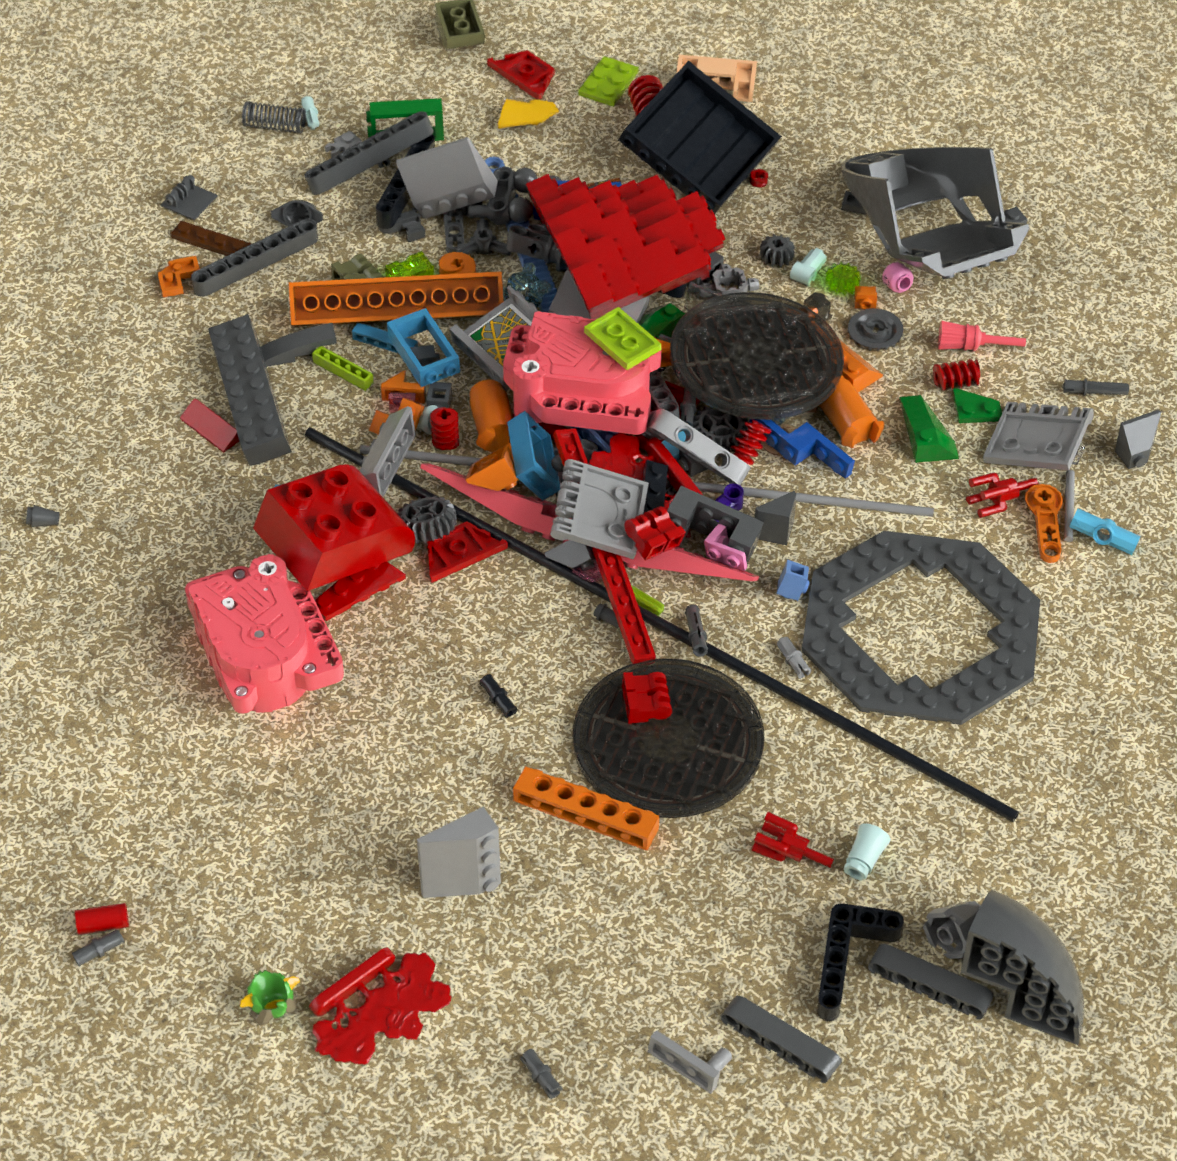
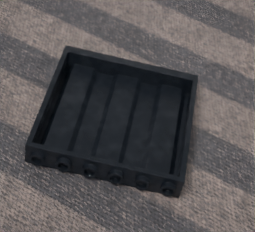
M688 61L624 129L618 141L686 196L696 191L699 196H704L708 205V211L712 209L714 214H716L749 177L751 172L756 169L776 146L782 136Z

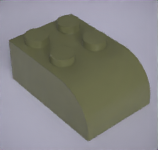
M451 0L435 3L436 24L445 50L485 43V32L474 0Z

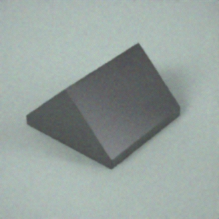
M795 491L755 508V518L764 522L759 540L782 545L788 544L795 518Z

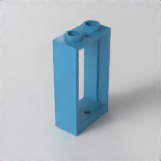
M426 308L387 322L388 338L421 387L460 373L459 356ZM428 330L447 358L422 367L404 338Z
M524 411L507 422L516 477L543 501L560 490L558 473L552 468L551 464L554 457L551 435Z

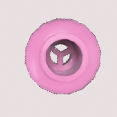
M899 262L888 265L882 275L883 283L896 293L908 290L914 278L911 270Z

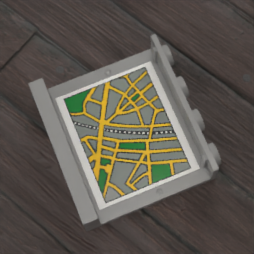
M510 285L507 287L509 298L463 331L455 324L449 329L453 343L493 380L500 382L505 391L510 389V387L504 382L503 361L511 331L518 325L531 326L534 313L538 311L532 302L528 303L522 293L518 290L515 291Z

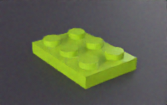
M603 56L578 90V96L614 107L638 74L639 67Z
M620 307L584 326V333L626 370L661 350V343Z

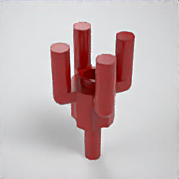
M994 472L970 478V487L989 483V487L987 490L981 491V493L967 496L966 501L969 505L986 499H990L995 503V505L978 509L977 514L980 518L1001 513L1007 510V500L1018 498L1019 491L1038 485L1037 478L1017 482L1012 477L1000 481L998 474Z
M767 812L761 830L777 837V840L758 832L751 851L777 861H784L788 857L800 863L804 856L831 868L834 859L808 848L810 840L796 834L798 826L795 823Z

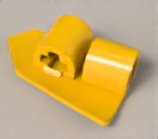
M506 99L500 114L498 128L529 124L538 125L559 113V110L554 102L537 99L530 100L529 102Z

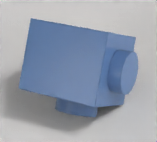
M787 560L778 579L776 594L798 601L801 593L805 594L809 586V567Z

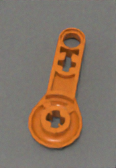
M1034 485L1026 492L1025 502L1035 515L1040 557L1047 563H1055L1060 559L1062 550L1057 514L1062 506L1063 497L1051 485ZM1047 533L1050 534V536H1051V541H1047V540H1048ZM1051 549L1057 554L1049 556L1045 553V550Z

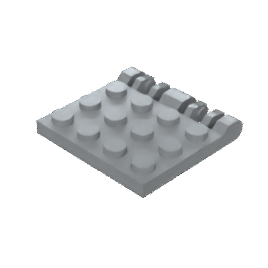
M1007 402L983 455L984 463L1069 471L1088 424H1091L1093 420V408H1082L1081 411L1080 407H1074L1071 416H1068L1067 406H1061L1059 410L1057 405L1042 404L1039 410L1038 404H1032L1029 412L1026 413L1027 407L1025 403H1019L1018 406L1017 402Z
M566 460L563 468L564 472L562 473L564 481L560 483L557 507L555 508V515L559 517L553 518L551 537L561 541L568 539L634 559L637 551L636 543L626 534L624 524L625 521L643 514L649 483L576 460Z

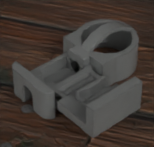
M412 207L410 211L401 213L392 228H379V230L383 233L391 234L406 229L408 243L425 237V229L421 224V215L417 213L415 207Z

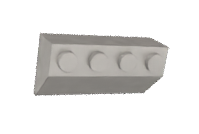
M408 406L390 414L386 422L381 424L377 439L372 441L368 456H364L362 467L359 470L382 497H384L416 436L412 408Z

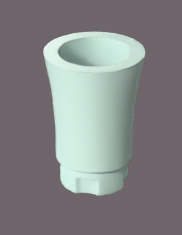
M868 823L861 824L852 849L846 859L847 863L844 866V872L859 881L866 879L881 853L890 843L889 835L878 826Z

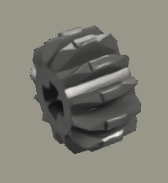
M773 233L772 237L766 236L765 240L760 244V257L764 260L765 264L771 263L772 268L775 264H778L780 268L783 264L789 265V262L794 258V242L790 241V237L784 238L782 234L776 236Z

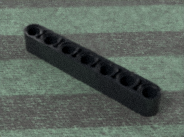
M431 134L429 137L412 145L405 157L435 148L434 135ZM397 169L376 205V223L382 229H390L395 225L410 199L399 169Z

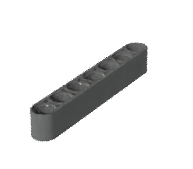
M423 111L417 112L308 170L304 176L311 193L314 195L322 194L429 137L433 133V128L427 113Z
M303 219L195 271L191 277L194 294L200 297L208 296L315 244L318 241L316 221L313 219Z

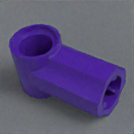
M729 484L724 488V493L715 501L739 511L743 508L744 490L738 484Z

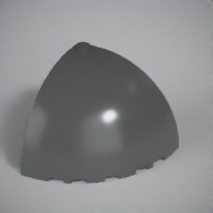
M990 890L969 929L961 973L1010 991L1004 1018L1079 1045L1084 1021V998L1081 981L1071 955L1057 934L1036 913L1013 898L995 890Z

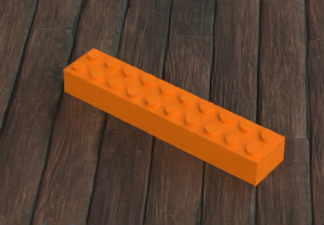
M502 272L289 282L292 327L329 323L389 322L425 308L433 319L483 317L504 302Z

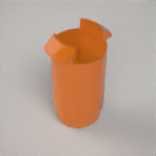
M843 375L837 380L834 379L835 377L828 378L823 388L815 397L821 401L819 404L820 408L841 436V444L854 448L855 444L866 441L869 438L875 443L884 430V421L877 420L851 382L846 380ZM831 385L834 387L833 392L824 401L819 399Z
M487 379L476 383L469 393L470 408L478 433L476 444L485 451L494 452L510 443L507 422L513 419L514 416L507 392L503 389L500 382Z

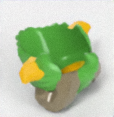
M260 970L257 974L255 973L252 982L247 987L248 995L240 1001V1007H251L252 1010L249 1014L253 1016L258 1025L268 1024L272 1018H280L286 1012L292 1013L297 1010V996L292 989L300 983V980L295 976L285 978L281 973L267 972V970L262 972Z

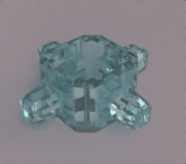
M526 263L522 272L513 273L508 278L507 287L510 285L515 291L521 292L528 286L529 290L523 296L528 303L532 302L537 308L542 303L543 295L549 293L552 286L549 282L542 281L535 275L536 267L534 264ZM507 287L503 288L504 301L509 298Z

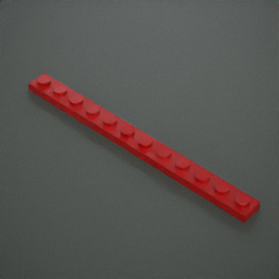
M576 428L555 430L553 438L563 466L568 459L588 464ZM592 547L632 665L654 662L656 654L621 556Z

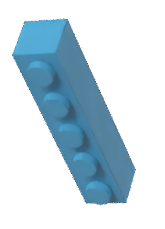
M357 323L352 330L353 340L398 353L388 338L387 331L362 323ZM404 338L410 348L418 347V341Z

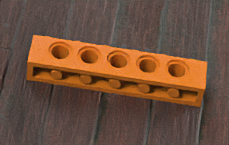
M525 766L513 787V801L646 851H648L659 830V815L652 811L634 807L628 802L618 801L606 794H599L588 790L582 785L569 783L560 777L550 776L538 769Z

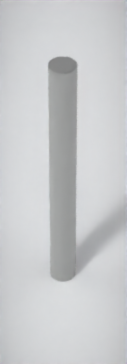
M1073 470L1066 471L1064 541L1073 542V529L1069 527L1074 517L1075 472Z

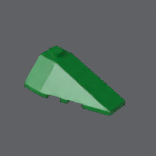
M669 303L655 307L643 314L638 324L654 338L669 342L673 339L674 335H679L676 334V331L685 321L686 314Z
M921 395L899 397L915 463L959 459L954 439Z

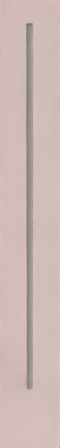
M361 445L360 454L368 455L371 446ZM408 450L404 459L471 466L476 461L482 459ZM667 480L666 487L674 488L671 485V483ZM694 482L699 490L703 492L723 494L724 488L727 486ZM742 487L744 496L777 499L790 493ZM796 493V502L933 517L934 508Z

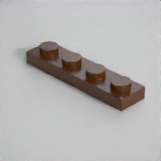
M180 221L171 233L172 239L225 256L252 244L184 221Z

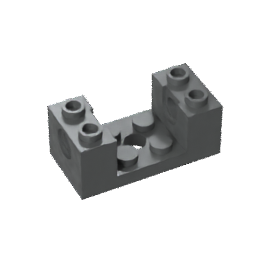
M680 486L667 510L674 524L677 527L681 526L686 531L678 547L683 543L690 528L708 536L719 523L726 526L729 538L728 546L744 552L747 564L756 549L764 525L763 521L683 486Z

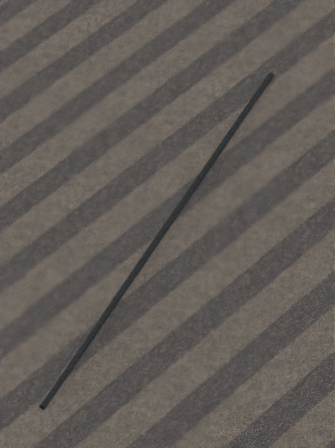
M311 427L306 430L305 437L362 467L363 455ZM395 474L391 484L417 498L437 496L398 474ZM453 505L456 510L457 520L463 523L467 521L478 529H484L491 533V537L499 541L502 539L506 540L508 547L610 602L606 587L566 565L547 558L542 552ZM639 606L642 618L646 623L693 648L689 642V632ZM706 642L708 647L706 655L1002 817L1012 822L1018 817L1019 811Z

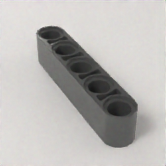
M659 371L650 372L649 392L651 394V410L665 409L680 419L678 403Z
M880 944L868 965L871 973L881 974L882 978L896 984L901 983L905 985V988L916 993L929 995L928 998L944 1005L947 1003L957 1011L976 1016V1019L984 1017L994 997L992 991L987 987L888 944Z
M735 996L720 1016L725 1025H732L735 1031L747 1038L752 1037L756 1040L755 1043L769 1051H775L777 1056L790 1064L795 1063L800 1066L798 1069L813 1078L815 1076L818 1077L822 1083L828 1082L842 1062L840 1056L830 1048L742 996Z

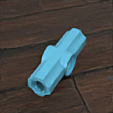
M1079 508L1069 526L1092 537L1100 545L1108 544L1130 555L1133 554L1141 537L1117 526L1111 519H1101ZM1100 529H1107L1110 534L1105 535L1100 531Z

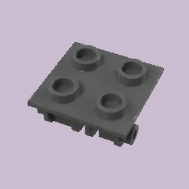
M189 175L185 176L181 183H178L173 188V191L166 195V199L161 204V207L195 220L218 195L196 186L194 183L195 178Z

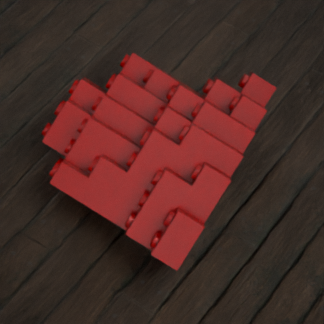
M549 173L526 183L528 194L542 224L546 225L557 249H559L588 310L590 319H598L617 307L623 308L660 290L663 294L700 277L701 280L708 278L709 270H711L709 254L724 248L723 241L726 240L721 228L717 230V219L712 209L708 211V205L704 196H699L696 191L679 200H675L676 196L672 187L668 188L665 180H660L658 174L637 184L635 180H632L617 187L616 184L612 186L609 180L591 189L588 188L585 181L581 182L579 177L558 186L556 179H551Z

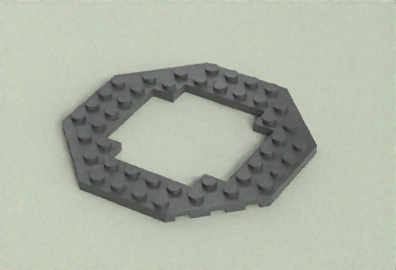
M882 531L813 571L802 652L860 712H880L889 716L918 717L920 720L935 722L941 720L962 725L1033 681L1040 599L980 542ZM910 564L915 565L926 577L945 567L1002 622L987 632V637L999 649L933 689H930L917 675L897 685L842 629L843 626L856 619V614L845 602Z

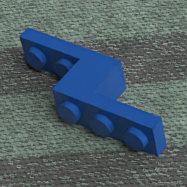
M754 410V411L751 412V414H754V415H765L764 413H754V412H761V411H755V410ZM750 418L749 423H752L751 419H754L771 429L770 434L763 433L767 437V444L796 466L814 454L819 460L832 468L835 473L845 479L852 474L855 460L808 422L788 434L771 419Z

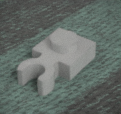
M350 130L334 138V143L327 144L325 152L331 151V157L340 154V152L362 142V140Z

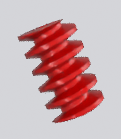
M970 359L966 363L959 361L958 364L951 362L949 365L942 363L941 366L934 364L933 380L935 386L940 385L941 389L945 390L946 384H948L950 389H953L954 383H957L958 387L962 388L963 381H965L967 387H970L971 380L974 381L976 386H979L980 366L978 360L975 359L973 361Z
M446 407L433 410L430 414L433 446L439 450H453L457 448L460 443L458 412Z
M751 419L752 423H744L748 428L747 431L740 430L744 437H736L735 440L740 445L731 446L735 451L733 455L749 465L754 464V460L750 456L758 457L759 455L755 449L763 448L759 441L766 442L767 440L763 433H771L770 428L754 419Z

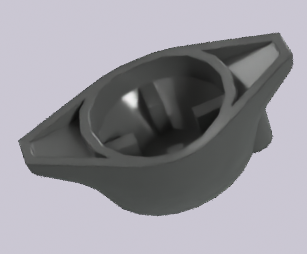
M292 200L272 210L271 218L286 226H291L303 219H313L316 223L323 221V213L308 201Z

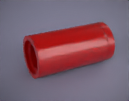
M126 902L75 910L78 935L128 928L129 920Z

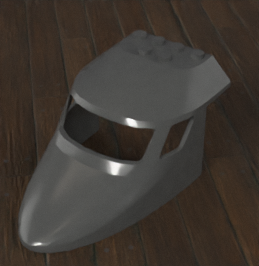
M923 147L888 150L856 156L841 164L843 178L848 189L868 215L888 254L922 271L942 276V279L952 278L955 276L954 273L971 272L972 268L976 266L978 268L987 267L992 261L1002 262L1008 260V256L1016 254L1029 231V224L1005 221L992 148ZM978 196L988 211L991 220L976 221L963 197ZM946 198L950 200L962 219L961 223L946 225L900 239L895 211Z

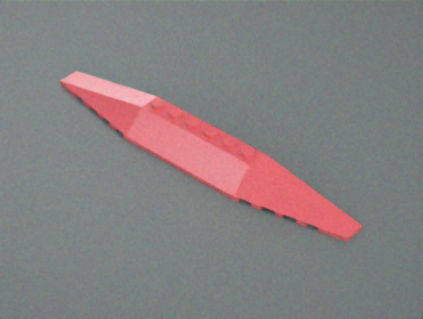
M421 463V469L514 524L522 526V531L532 534L537 531L543 533V538L555 541V538L550 535L553 518L559 517L555 515V508L557 507L555 503L546 500L542 501L534 496L526 497L512 489L495 491L468 484L465 480V475L430 463ZM678 546L664 553L662 551L661 554L646 561L638 551H636L634 559L621 556L625 566L633 569L644 567L745 581H758L759 579L758 575L732 568L724 563L705 558L698 553L687 552L684 548Z

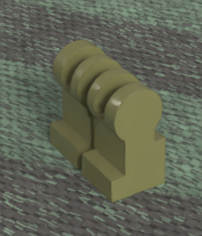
M357 254L351 260L342 264L339 261L331 264L333 280L384 278L363 254Z

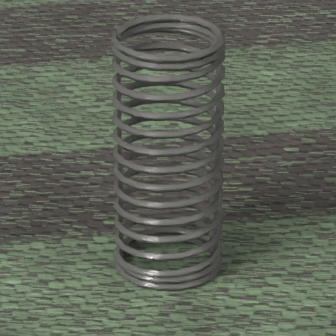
M246 101L242 110V124L246 127L254 126V128H267L268 130L271 128L276 131L280 129V131H293V133L301 134L306 123V111L304 108L297 109L294 107L292 109L291 106L289 109L287 106L285 108L280 106L279 108V105L275 107L274 104L272 106L268 104L266 106L265 103L262 105L261 103L255 102L253 104L252 101ZM256 105V116L254 120V108ZM265 105L264 120L262 122L263 108ZM247 106H248V113H247V122H248V124L246 123V110H247ZM259 106L261 107L259 122L261 121V127L258 123ZM269 107V117L267 121V110ZM278 107L277 121L275 122L276 110ZM272 108H273V109H274V112H273V119H272V124H271V113H272ZM282 108V118L280 123V112ZM290 109H291V118H290V123H289V122H288V120H289V112H290ZM285 110H286L287 113H286V121H285V126H284V115H285ZM295 110V120L293 124V115ZM301 114H302V124H301V129H300Z

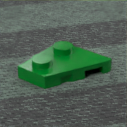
M953 388V398L959 424L999 422L1002 411L998 400Z

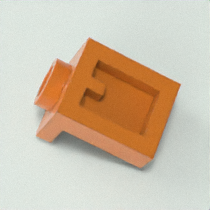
M855 286V308L863 310L876 308V287Z

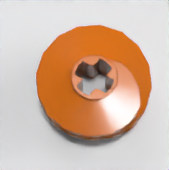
M451 252L445 254L439 260V275L476 273V263L468 254Z

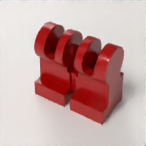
M662 506L654 508L652 511H647L644 515L640 514L635 518H631L625 521L624 524L626 534L634 540L637 551L645 561L661 554L662 551L664 553L679 546L686 534V531L681 526L677 527L670 519L669 513Z
M623 672L622 691L626 704L628 724L648 722L652 718L661 720L671 716L672 707L664 673L652 672L648 675L633 676V672Z

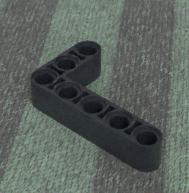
M839 903L832 907L817 1005V1014L822 1020L834 1021L839 1017L850 937L883 942L898 941L902 936L904 918L899 912Z

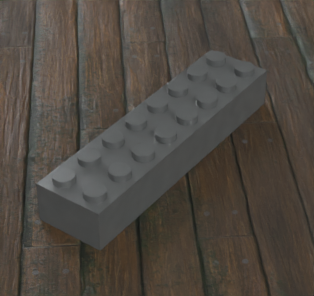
M247 314L208 328L242 451L249 465H257L291 453V447L258 336L249 315Z

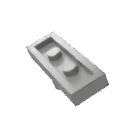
M658 1030L650 1037L648 1053L710 1094L718 1085L720 1071L732 1059V1054L729 1050L720 1048L706 1063Z

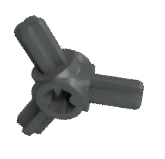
M484 218L477 220V230L474 232V236L470 237V242L455 248L456 252L468 255L473 252L486 255L491 254L493 251L507 256L511 254L506 249V243L497 241V237L489 229L488 220H484Z

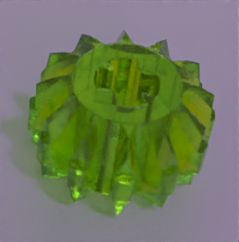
M840 262L839 265L833 263L832 267L827 269L825 283L829 288V292L835 291L836 295L842 292L844 296L847 292L853 294L855 286H860V271L857 270V266H851L850 262L847 264Z

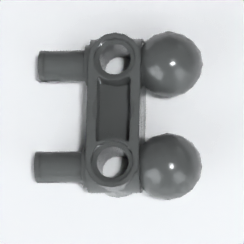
M505 166L496 169L493 173L498 180L495 197L490 198L487 205H469L468 209L470 219L488 218L496 225H505L511 220L517 223L528 221L533 214V205L527 198H515L516 190L521 193H528L526 183L538 178L535 171L526 167L520 168L517 171Z

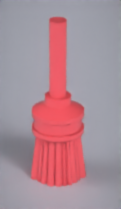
M941 321L939 350L963 349L964 351H976L980 345L984 346L985 343L1021 347L1026 345V338L986 335V332H981L979 325L966 324L964 326L946 321Z

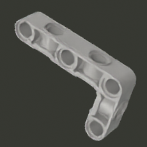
M659 409L650 412L647 430L641 435L647 439L657 437L659 440L664 439L730 484H742L751 469L747 463L669 411ZM680 430L684 431L686 434V439L684 442L680 441L678 438V433ZM717 454L722 457L721 466L715 463V456Z

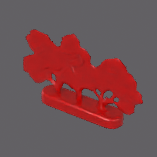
M617 433L610 438V453L594 451L589 460V465L641 481L646 460L668 465L667 480L677 492L680 486H683L703 495L657 437H652L645 442V450L648 456L641 455L639 451V440L636 436ZM641 458L643 461L637 463L635 460ZM665 494V497L671 498L669 501L665 500L664 502L666 510H668L675 495ZM689 530V532L687 533V535H686L685 538H690V537H691L690 530Z
M385 947L312 1000L309 1009L317 1017L325 1015L335 1007L337 1008L333 1020L324 1019L317 1021L313 1025L312 1033L318 1040L314 1050L321 1055L330 1054L336 1062L345 1063L351 1061L354 1064H367L375 1051L374 1040L376 1033L384 1032L387 1038L398 1039L404 1036L406 1039L417 1040L423 1027L418 1013L420 1011L436 1012L449 1005L451 1002V996L449 995L451 988L440 981H431L436 964L426 952L420 955L406 953L402 957L401 966L396 972L387 971L394 963L396 957L389 947ZM382 974L385 985L368 990L365 985ZM397 976L401 981L396 982L392 977ZM358 990L366 996V1002L359 1008H347L344 1004V1000ZM354 1011L357 1015L351 1016L349 1012ZM343 1013H346L349 1019L346 1028L341 1027L340 1018H344ZM334 1022L337 1023L336 1029L332 1028Z

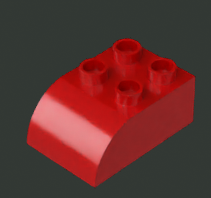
M348 464L338 465L268 489L253 529L275 555L285 562L286 568L306 591L411 553L415 545V534L364 475L355 466Z

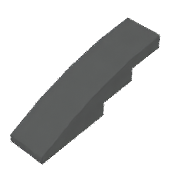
M333 323L294 332L261 346L266 367L296 362L295 357L310 355L316 350V347L337 344Z

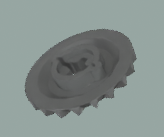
M876 308L865 309L852 316L848 323V333L850 334V339H854V343L860 344L861 348L868 347L869 350L876 348L879 352L881 348L887 350L889 346L894 347L897 342L900 343V339L903 337V324L896 315L889 311ZM874 328H878L877 333L873 332Z

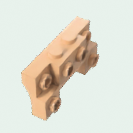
M679 54L677 72L690 61L723 89L733 90V97L738 101L753 102L757 61Z

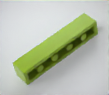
M323 346L318 347L312 353L313 363L364 391L374 383L373 373Z

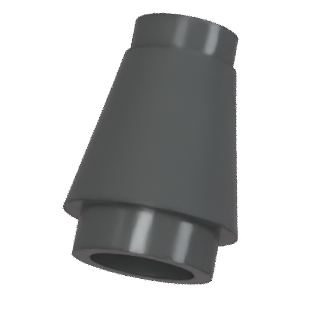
M36 505L28 507L26 524L32 525V527L58 525L60 512Z

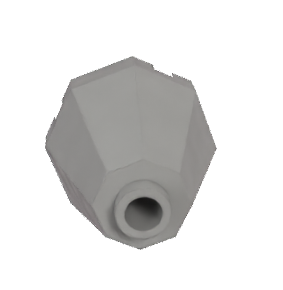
M966 901L932 910L928 913V921L923 926L929 943L934 948L938 944L946 950L947 953L943 955L948 959L963 958L969 929L981 905L976 901ZM953 942L957 945L955 948L951 946Z

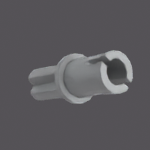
M781 637L777 642V646L785 656L786 664L791 665L799 679L805 677L801 669L808 676L811 673V668L808 667L802 658V652L795 648L788 637Z

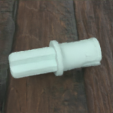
M305 96L301 99V105L306 111L308 127L314 130L316 127H319L318 110L314 106L313 98Z

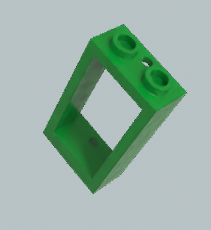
M442 98L369 102L370 110L366 111L367 123H371V126H367L368 138L383 131L376 130V119L409 117L423 111L428 116H435V127H432L435 141H444Z

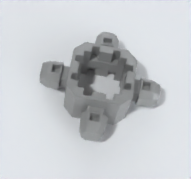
M727 263L721 264L719 270L712 274V284L705 283L700 285V293L702 296H712L714 294L716 303L727 300L729 304L724 305H728V307L734 305L729 300L736 299L737 302L735 304L740 306V303L743 302H739V299L747 298L748 290L750 292L759 289V280L757 278H748L746 280L742 269L738 267L731 268ZM730 283H734V285H738L739 289L733 287L729 288V290H726L725 288H721L720 284H723L725 286L730 285Z

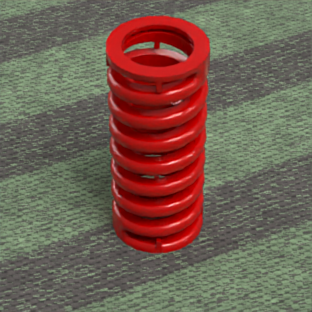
M653 75L640 76L629 85L628 96L636 116L663 88L658 77Z

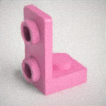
M718 523L704 540L706 557L729 565L732 568L745 571L747 568L745 553L727 546L729 538L726 526Z

